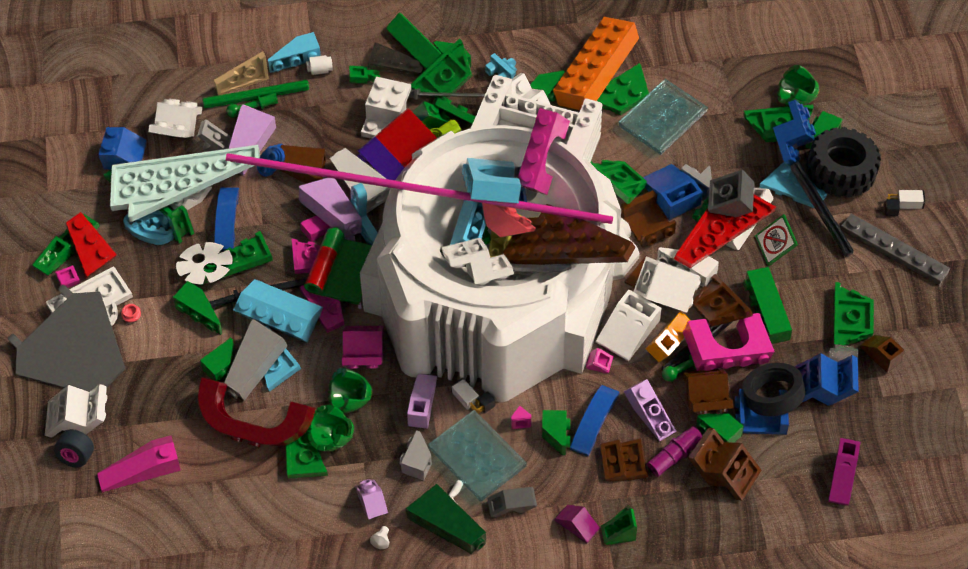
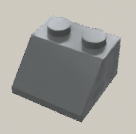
M743 170L710 180L708 211L732 217H739L753 212L754 181Z

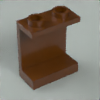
M654 190L634 198L630 204L626 202L621 204V217L629 224L631 232L642 248L654 245L661 239L671 237L675 234L676 221L669 222L657 206V194Z

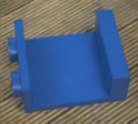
M739 389V394L734 399V407L738 408V414H735V419L744 426L742 433L787 435L789 427L788 413L779 416L756 414L747 406L743 389ZM779 390L778 396L785 394L787 390Z

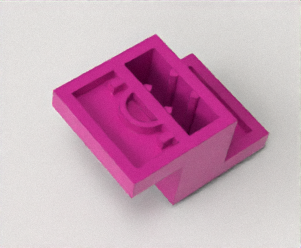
M345 326L343 329L342 366L347 365L348 369H356L358 365H366V368H378V365H382L384 326Z

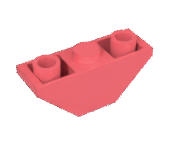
M482 203L486 226L500 237L535 231L536 228L531 225V221L526 217L518 215L515 208Z

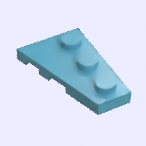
M785 162L760 183L759 188H768L775 191L777 195L782 196L784 194L792 197L793 201L814 208L793 174L791 166ZM813 184L822 200H824L827 193Z
M286 348L264 375L269 391L301 369L298 362Z

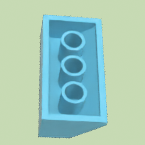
M254 279L241 292L233 310L239 315L251 320L254 319L263 325H268L270 328L308 343L323 307Z

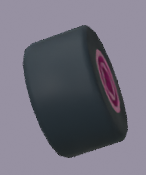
M73 429L65 430L54 445L56 457L64 464L76 468L84 466L94 451L92 440L83 432Z

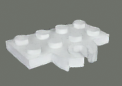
M114 266L69 289L72 293L101 292L111 325L115 323L118 317L117 305L133 297L132 292ZM60 294L46 301V305L51 313L66 298Z

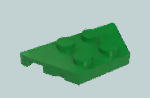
M459 38L411 84V89H420V92L455 93L473 75L462 40Z
M637 64L608 83L597 100L602 103V109L611 110L615 114L622 115L649 98V91L641 64Z
M813 104L803 105L804 108H808L811 117L814 107ZM790 107L744 110L743 113L744 118L765 142H777L773 127L794 120Z
M602 160L601 164L590 162L597 171L611 181L615 194L627 204H630L646 187L647 181L624 161Z
M835 282L833 349L870 338L874 333V300L861 295L853 289L849 291L841 287L839 282Z

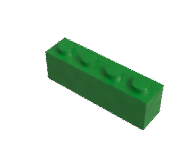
M769 267L747 271L746 279L743 280L744 288L746 291H749V302L751 306H754L755 313H760L771 344L789 341L792 328Z

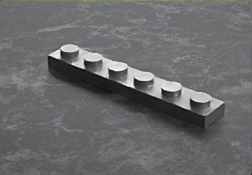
M852 213L841 226L843 232L938 285L941 284L949 273L950 268Z

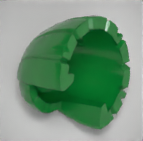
M794 65L784 73V78H781L777 92L780 103L789 106L788 102L796 100L800 104L807 105L817 98L820 90L819 84L804 67Z
M344 367L337 369L333 373L329 384L330 391H328L329 405L337 407L343 413H350L362 408L370 401L372 387L363 376Z
M320 406L315 410L313 420L307 430L309 433L308 439L311 441L310 444L320 451L340 449L353 438V422L335 406Z

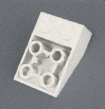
M628 289L616 305L596 343L629 361L660 321L661 307Z

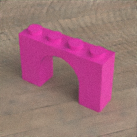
M539 108L518 175L522 187L544 195H548L553 176L546 173V158L550 145L556 137L565 139L570 120L557 112Z
M755 313L752 317L738 321L736 327L743 343V347L739 349H728L718 344L712 336L706 319L688 321L683 334L697 371L768 363L775 351L760 313Z

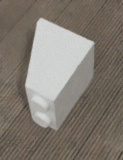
M646 256L634 293L645 299L688 312V309L693 304L694 292L699 287L700 276Z

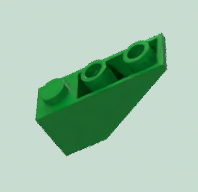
M187 281L173 296L175 308L180 313L189 315L193 321L204 324L211 332L215 331L221 335L220 321L202 289Z

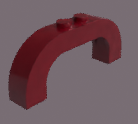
M201 378L198 391L200 411L211 427L219 432L231 435L230 439L242 442L243 439L249 440V445L260 447V444L283 446L299 439L307 431L313 420L315 407L291 401L284 421L274 428H266L234 419L226 412L224 407V395L227 384Z

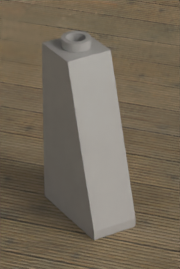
M252 319L224 382L229 389L227 392L235 399L239 397L245 401L288 346L284 339Z

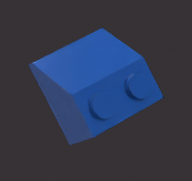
M106 127L99 151V158L103 168L111 170L112 165L142 161L147 144L146 139L125 127Z

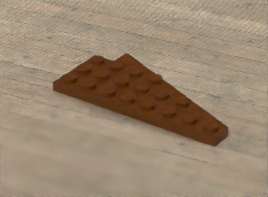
M541 213L539 217L528 218L531 221V225L536 228L535 231L513 235L502 255H505L510 264L628 262L636 247L632 241L583 219Z

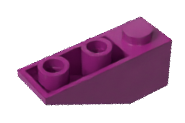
M840 438L828 502L849 506L861 442Z

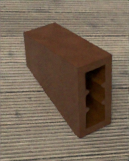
M281 145L285 154V163L325 169V149ZM280 170L306 184L323 179L322 176Z

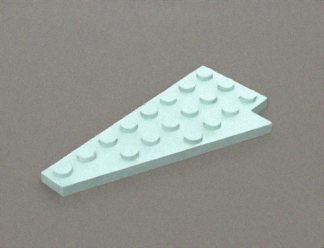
M252 145L112 165L111 210L129 209L128 217L130 222L174 202H179L189 195L255 166L226 161V154L260 158L259 146Z

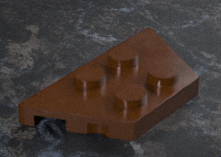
M716 274L711 277L712 282L708 287L704 286L700 294L693 299V307L711 326L753 316L751 309Z

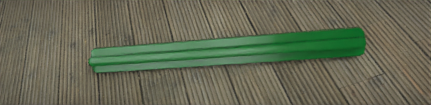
M301 80L206 97L202 100L204 108H211L256 100L257 96L263 97L276 93V96L306 91L309 90L308 80Z

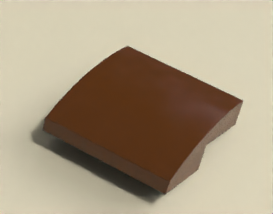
M641 438L623 443L620 440H614L600 444L606 481H626L648 477Z

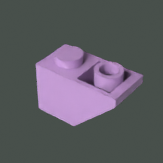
M363 480L360 482V485L355 486L364 513L368 519L388 513L382 490L375 480Z

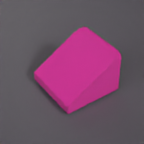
M596 348L590 352L586 368L608 374L613 356Z

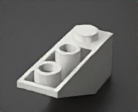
M658 249V261L699 275V285L702 287L707 286L712 280L711 277L717 274L719 262L709 256L692 268H689L674 259L678 252L677 249Z

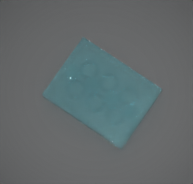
M664 79L619 121V127L662 155L707 112L708 107L667 79Z
M475 410L428 444L429 449L463 482L480 502L527 467V462Z

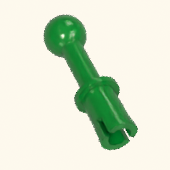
M276 93L263 97L257 96L256 101L244 105L251 108L260 107L263 110L267 106L278 104ZM230 104L226 109L227 115L230 118H237L242 105Z
M691 354L689 355V360L675 367L666 366L662 370L663 379L671 382L677 378V374L691 367L696 368Z

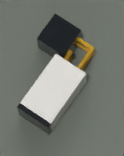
M899 190L898 194H888L885 204L886 216H898L900 209H924V190Z
M464 378L451 385V392L467 410L472 408L476 414H479L482 411L486 413L495 407V399L488 391L479 396Z

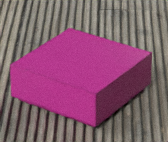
M73 265L55 272L60 285L64 284L69 288L80 284Z

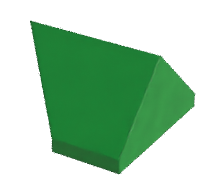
M629 505L610 521L601 525L604 544L610 545L636 541L637 524L634 510Z

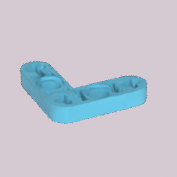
M359 183L351 186V203L362 218L361 235L368 245H373L378 233L366 215L367 192L364 185Z

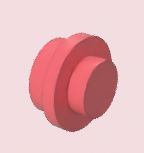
M127 304L123 307L121 315L124 321L135 322L140 318L141 311L135 304Z

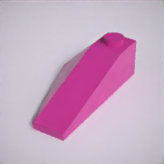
M172 436L152 440L97 473L101 491L105 492L181 471Z

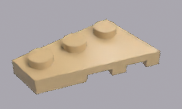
M262 51L214 79L217 94L223 95L269 79L264 52Z

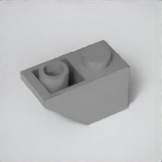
M416 430L414 437L411 436L409 438L408 449L406 453H402L399 464L401 465L402 473L424 481L432 465L431 453L421 432Z

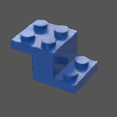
M796 100L788 102L794 120L773 127L783 160L789 166L799 162L801 159L799 151L795 148L813 142L815 139L814 135H816L813 124L810 125L808 120L810 118L808 108H804L803 104Z
M820 353L794 366L800 371L804 383L805 397L802 402L813 397L830 406L859 392L858 358L853 355L836 362Z

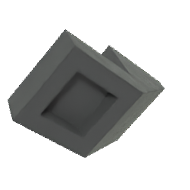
M533 487L502 490L487 498L490 515L494 518L509 511L522 514L537 507Z

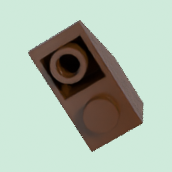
M873 335L860 345V348L887 373L902 362L905 351L891 337Z

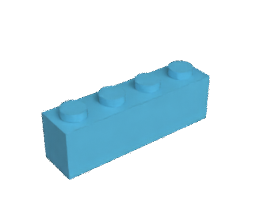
M464 200L450 245L476 238L482 239L486 226L482 203Z

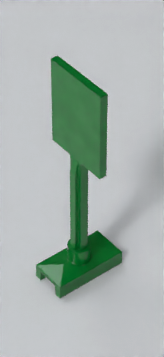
M112 169L103 175L110 183ZM183 205L174 211L170 210L167 206L159 209L168 218L174 238L179 244L182 243L181 237L187 233L191 236L194 234L187 209Z

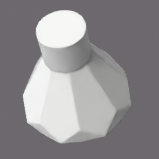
M382 526L379 532L370 537V543L375 548L386 549L389 547L388 527Z

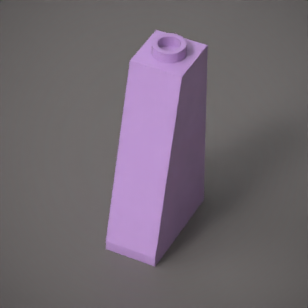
M243 104L240 108L229 149L258 145L261 151L276 129L275 117ZM248 169L240 172L239 174L244 176Z
M325 178L299 186V201L330 227L341 229L345 237L361 233L362 218L334 178Z

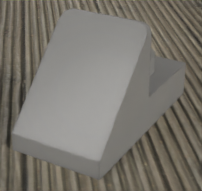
M206 119L201 122L197 137L205 141L203 151L229 149L232 139L230 135Z
M685 164L681 171L694 179L703 191L702 195L707 198L709 196L710 180H712L711 167L708 166L700 174L695 168Z

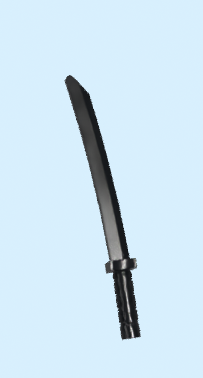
M307 279L293 280L270 286L280 290L303 286ZM233 290L232 295L210 301L209 303L212 308L235 301L237 303L241 292L238 293L237 290Z

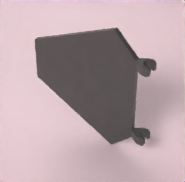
M63 284L58 290L66 300L23 342L14 334L8 337L11 344L17 348L16 375L63 388L70 385L90 392L99 384L107 388L126 368L101 292L72 293Z

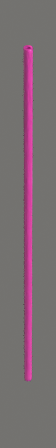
M230 153L226 154V161L595 222L613 223V216L523 201L509 203L471 199L468 192Z

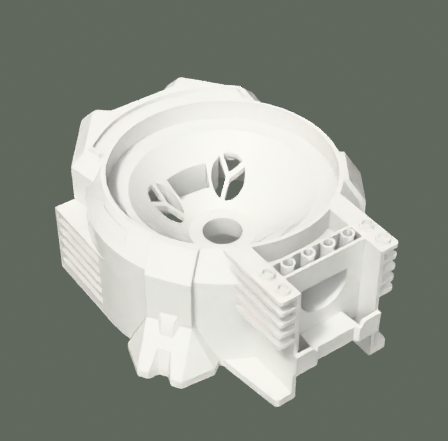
M499 75L493 76L471 129L455 134L450 131L412 153V161L395 180L467 192V187L463 180L464 175H462V166L466 164L467 158L513 162L515 166L514 178H518L539 108L559 113L570 120L565 139L556 137L551 143L547 154L546 173L553 176L548 195L526 189L527 202L541 205L550 204L554 207L613 216L612 224L585 221L631 241L629 239L631 229L629 224L621 218V208L611 181L597 171L590 163L601 136L602 103L585 98L580 112H575L512 95V79ZM395 188L390 189L385 202L383 223L362 267L360 279L364 312L382 316L401 370L406 375L417 377L418 374H431L436 365L438 377L442 378L446 368L448 369V380L451 381L455 371L460 372V379L464 378L466 380L467 375H470V386L472 387L475 386L477 378H481L482 390L488 391L495 399V402H505L562 369L583 373L609 302L613 280L624 278L639 259V251L636 245L628 262L571 264L572 268L563 272L513 271L514 274L509 275L506 279H494L487 284L479 285L473 282L466 267H450L440 252L442 247L449 246L464 200ZM516 209L518 214L526 218L539 217L541 212Z

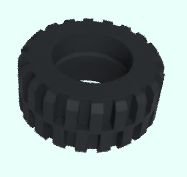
M837 127L831 128L830 131L826 130L817 135L812 142L806 170L813 184L816 183V187L820 190H825V193L829 195L830 193L834 194L835 197L845 196V198H850L852 195L856 197L867 192L873 186L881 164V154L877 145H874V141L871 138L868 139L867 135L863 132L859 133L856 129L849 130L847 127H841V129H837ZM832 159H846L855 166H842L835 163Z

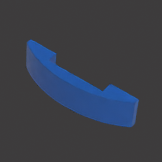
M221 187L219 191L215 221V243L224 246L221 251L230 247L234 248L239 188Z
M604 385L599 387L579 424L570 450L589 457L595 445L597 435L620 394L619 391Z

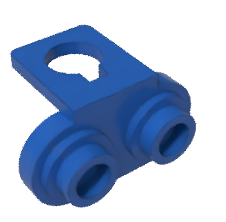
M283 144L267 147L260 155V159L284 162L285 154L281 148ZM257 166V171L265 177L272 175L277 170Z

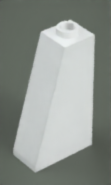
M346 148L336 152L330 158L336 169L340 172L386 179ZM344 180L350 190L351 186L359 184L358 182ZM362 183L367 192V213L386 201L391 188Z

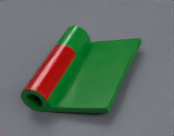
M339 228L327 229L304 284L305 289L316 295L360 305L362 300L360 272L372 245L345 239L344 233Z

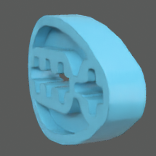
M159 210L135 220L136 222H133L132 225L129 224L132 222H130L128 214L124 217L125 229L134 237L144 242L162 245L174 239L172 229L166 231L171 227L168 218Z

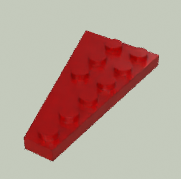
M754 195L753 212L739 217L710 213L707 208L676 253L674 259L692 268L773 213L776 206Z

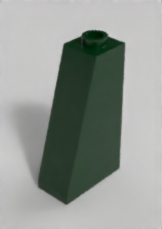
M435 484L406 508L407 518L410 521L470 554L475 550L482 549L486 544V531L438 484Z

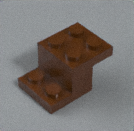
M722 368L710 371L688 370L682 372L683 380L686 382L687 405L693 412H696V414H707L709 410H716V412L721 413L733 408V400L729 397L728 373Z
M714 428L706 430L688 457L708 485L727 487L734 498L740 501L744 499L762 471L742 443L724 442Z

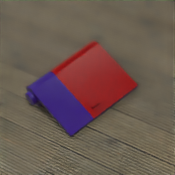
M407 108L358 150L359 155L357 157L363 162L371 164L386 179L396 180L402 170L412 161V153L434 141L437 137Z

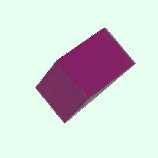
M567 505L555 518L557 523L585 543H588L600 530V527L583 506Z

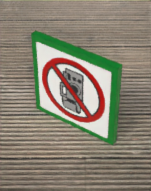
M784 214L755 235L768 266L798 246Z

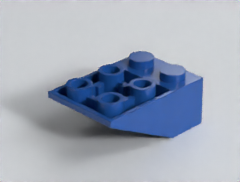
M673 164L643 177L647 181L645 188L648 192L655 191L657 194V204L669 220L701 205L703 191L693 178Z

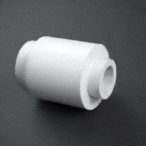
M331 56L309 57L310 61H306L307 71L311 72L312 75L333 71Z

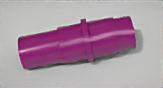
M692 426L678 437L672 438L670 443L661 452L647 462L648 469L653 475L659 477L672 465L677 464L681 459H686L702 438L701 433Z

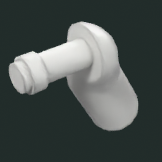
M457 480L449 493L452 499L459 494L463 486L462 481Z

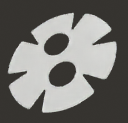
M206 242L204 250H202L200 244H196L187 248L179 256L188 261L177 262L176 269L179 276L190 273L185 281L203 284L206 276L211 283L227 274L230 269L221 265L232 264V255L229 250L219 253L224 247L221 244ZM201 253L205 255V260L201 263H194L192 261V257L195 254ZM208 263H214L217 266V269L211 273L205 272L203 268Z

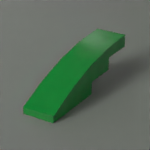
M83 214L97 230L100 226L99 223ZM67 229L60 237L55 236L33 263V267L47 276L76 253L75 246Z

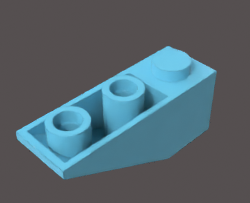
M314 32L295 37L268 59L269 72L295 67L310 61L309 57L321 56L320 47Z

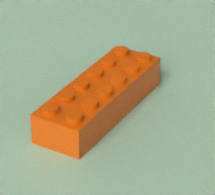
M603 17L553 89L559 106L581 110L585 98L594 101L598 100L639 39L635 22Z

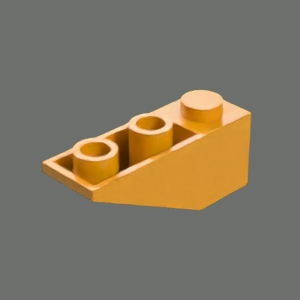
M679 311L645 349L658 362H661L684 339L683 330L687 322L691 320L682 311Z

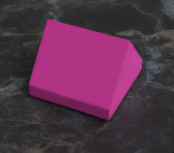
M519 406L511 416V429L530 428L531 414Z

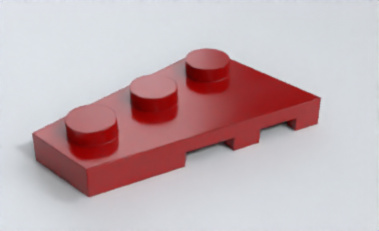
M82 212L66 222V228L75 246L86 279L116 258L117 254Z

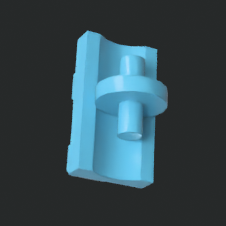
M494 53L490 56V62L485 65V72L489 76L497 72L499 76L513 79L517 71L515 68L516 61L513 58L508 60L505 58L501 59Z

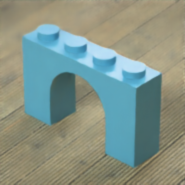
M467 158L466 164L462 166V175H464L463 180L471 199L519 203L521 183L519 178H514L515 166L513 162Z

